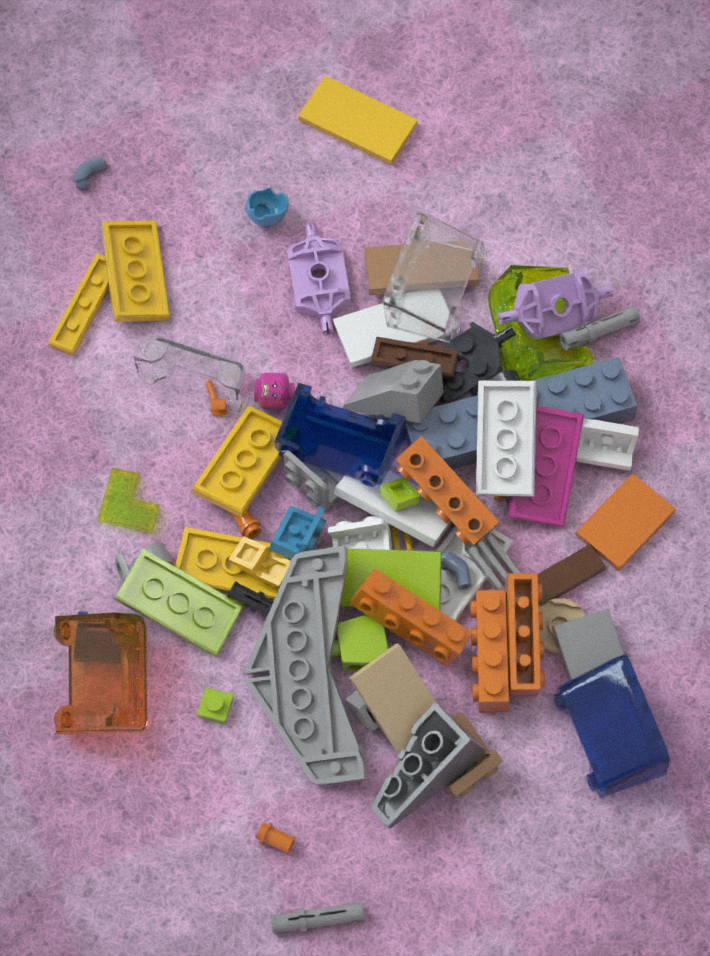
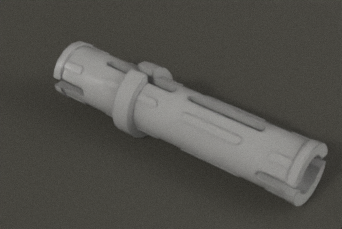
M633 306L595 322H584L580 327L559 335L560 338H563L559 339L561 346L567 351L581 344H592L602 336L640 323V314L636 307Z
M361 901L305 911L304 908H298V912L271 915L273 935L297 930L304 933L310 928L364 921Z

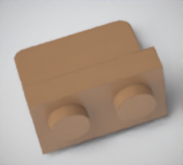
M456 713L452 717L486 749L464 774L444 788L446 794L462 797L474 789L475 786L473 784L480 778L486 779L498 771L497 765L503 762L497 751L487 748L463 713Z

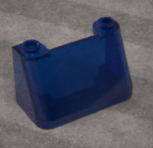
M298 383L274 441L279 456L283 458V454L288 450L302 462L357 479L368 487L381 485L405 440L406 417L392 413L389 420H385V416L380 414L378 419H374L328 404L324 396L320 395L318 400L311 395V386Z
M626 654L615 657L557 687L556 694L553 695L555 704L559 711L564 710L566 715H570L590 764V773L586 775L588 785L592 792L597 791L599 798L667 774L670 763L667 747L633 666Z

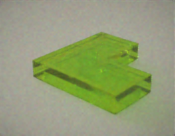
M112 467L97 520L100 523L153 534L160 512V504L134 499L141 478L140 473Z

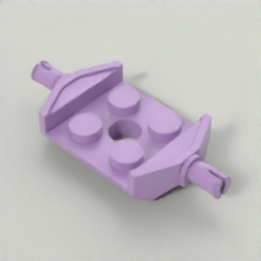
M308 222L304 225L307 236L306 240L294 244L287 251L296 311L318 317L321 320L322 334L327 335V327L329 334L334 333L332 316L351 305V296L342 244L333 238H320L317 235L316 223L311 222L312 230H310ZM316 269H323L326 275L322 278H315L311 273Z
M580 270L530 284L522 283L519 284L513 310L498 313L497 318L501 319L497 320L500 325L512 321L518 322L526 336L532 340L564 333L580 327L584 322H594L599 299L613 297L614 293L609 292L613 291L611 285L598 289L594 288L590 278ZM559 298H562L565 302V308L561 313H557L554 307L555 302Z

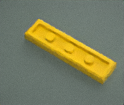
M96 253L48 342L49 347L71 356L75 355L109 291L105 256Z

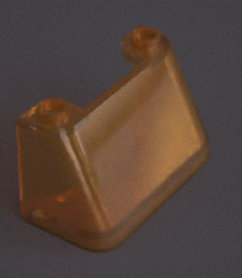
M117 612L55 616L54 636L60 645L69 647V705L60 706L55 714L56 734H122L143 732L148 721L147 627L144 618L136 614Z

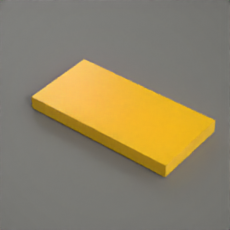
M327 76L323 77L298 115L299 121L392 165L418 125L417 119Z
M156 220L103 221L101 229L114 322L169 320L170 314Z
M249 405L192 487V493L242 518L283 457V454L295 439L298 429Z
M189 527L184 528L175 567L217 591L229 593L232 585L237 581L239 584L257 593L259 591L265 593V597L272 601L275 600L278 589L260 581L229 561L230 556L241 541V537ZM254 540L258 543L267 546L268 549L271 545V543ZM269 550L270 552L291 561L290 558H287L283 555H280L274 551Z

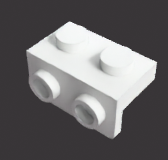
M583 418L576 462L630 470L632 454L639 436V427Z
M372 516L357 523L342 521L337 523L336 526L328 528V534L333 540V547L345 546L358 549L392 550L390 526L383 518Z

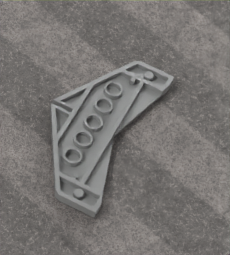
M345 546L300 552L291 559L243 673L245 675H254L270 672V676L244 679V681L308 778L313 783L321 786L368 780L366 762L329 667L348 568V551Z

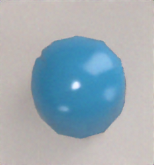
M268 187L262 191L255 190L248 195L245 211L249 218L257 225L272 227L281 222L285 217L289 201L284 192L276 194L272 191L271 187Z

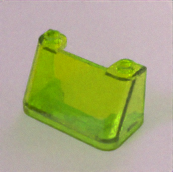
M510 265L489 289L488 305L495 333H499L509 327V325H511L516 333V336L502 343L501 353L505 371L516 370L521 381H532L593 364V355L587 346H577L566 351L561 346L559 339L563 338L559 337L560 334L554 337L532 340L526 336L518 322L512 321L500 325L497 320L501 319L497 318L498 313L513 310L519 284H530L570 274L568 268ZM559 298L554 306L560 313L565 308L562 298Z

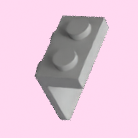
M310 449L299 459L288 450L283 454L285 479L293 488H300L305 492L307 500L313 506H321L326 508L325 511H328L340 499V497L334 494V490L343 478Z

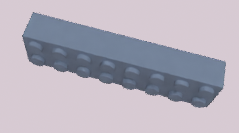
M620 357L532 380L537 382L536 405L580 413L584 414V418L616 424L635 420L637 403ZM478 395L433 407L421 423L403 420V430L409 447L422 436L451 469L477 463Z

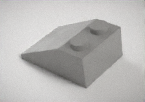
M414 360L367 375L343 404V410L421 423L444 393L441 364L429 363L425 360Z

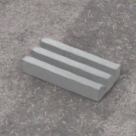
M490 533L470 548L467 554L495 590H505L504 586L477 551L481 550L504 582L508 574L486 544L509 573H520V571Z

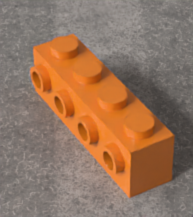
M422 436L396 458L400 463L397 470L407 481L413 478L419 484L416 491L426 502L432 499L439 508L435 512L446 524L451 520L458 529L454 533L465 545L471 542L475 546L500 524L498 519Z
M375 568L361 582L349 603L445 667H448L461 654L472 634L470 630Z
M508 573L505 580L509 696H537L541 688L545 687V671L540 670V659H544V641H539V630H543V612H539L538 601H542L543 596L542 584H538L537 573Z
M506 590L476 591V601H470L471 618H476L477 627L471 628V646H477V656H472V674L478 673V684H472L473 702H479V713L508 712Z

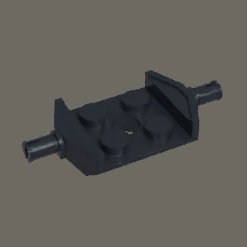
M471 322L469 323L470 329L440 346V348L458 350V362L461 360L469 361L468 369L464 372L455 371L453 380L442 378L444 393L439 398L440 401L446 404L450 403L478 386V381H486L503 371L502 343L516 336L511 325L492 335L491 332Z

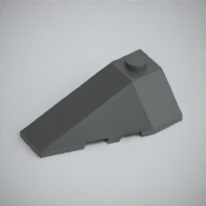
M437 702L414 724L410 732L413 734L405 750L401 749L397 756L399 761L393 773L386 777L371 806L375 814L390 829L464 774L486 751L471 733Z

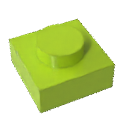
M405 477L382 484L379 494L395 512L418 504L421 497Z
M205 687L197 717L226 725L234 695Z

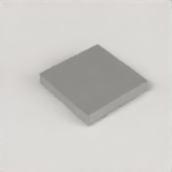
M609 609L552 627L570 683L627 665Z

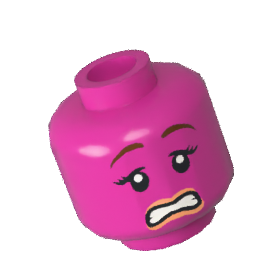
M265 372L261 374L259 379H255L254 401L259 402L261 408L283 410L288 406L289 400H294L295 383H289L287 374Z

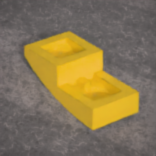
M243 536L229 558V561L238 568L278 590L291 562L270 552L267 546Z

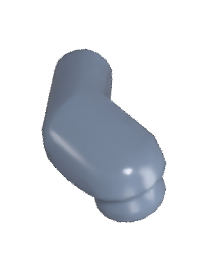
M102 157L84 162L78 167L73 175V182L76 183L77 189L89 187L90 181L88 177L91 174L106 169Z
M444 552L442 555V570L450 569L455 573L459 590L470 588L472 583L467 563L453 552Z

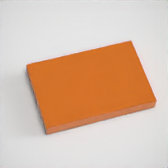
M632 473L576 531L575 535L586 545L591 544L598 555L616 570L620 571L675 513L676 508Z

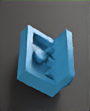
M290 505L271 542L269 550L290 559L300 552L312 551L317 542V538L314 535H321L327 521L322 518L326 508L320 506L316 516Z

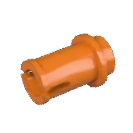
M248 509L242 518L229 512L240 527V534L242 536L253 539L261 533L260 521L255 520Z
M263 822L255 837L260 840L259 844L263 845L266 843L285 854H289L296 837L272 827L273 823L271 822L268 824Z

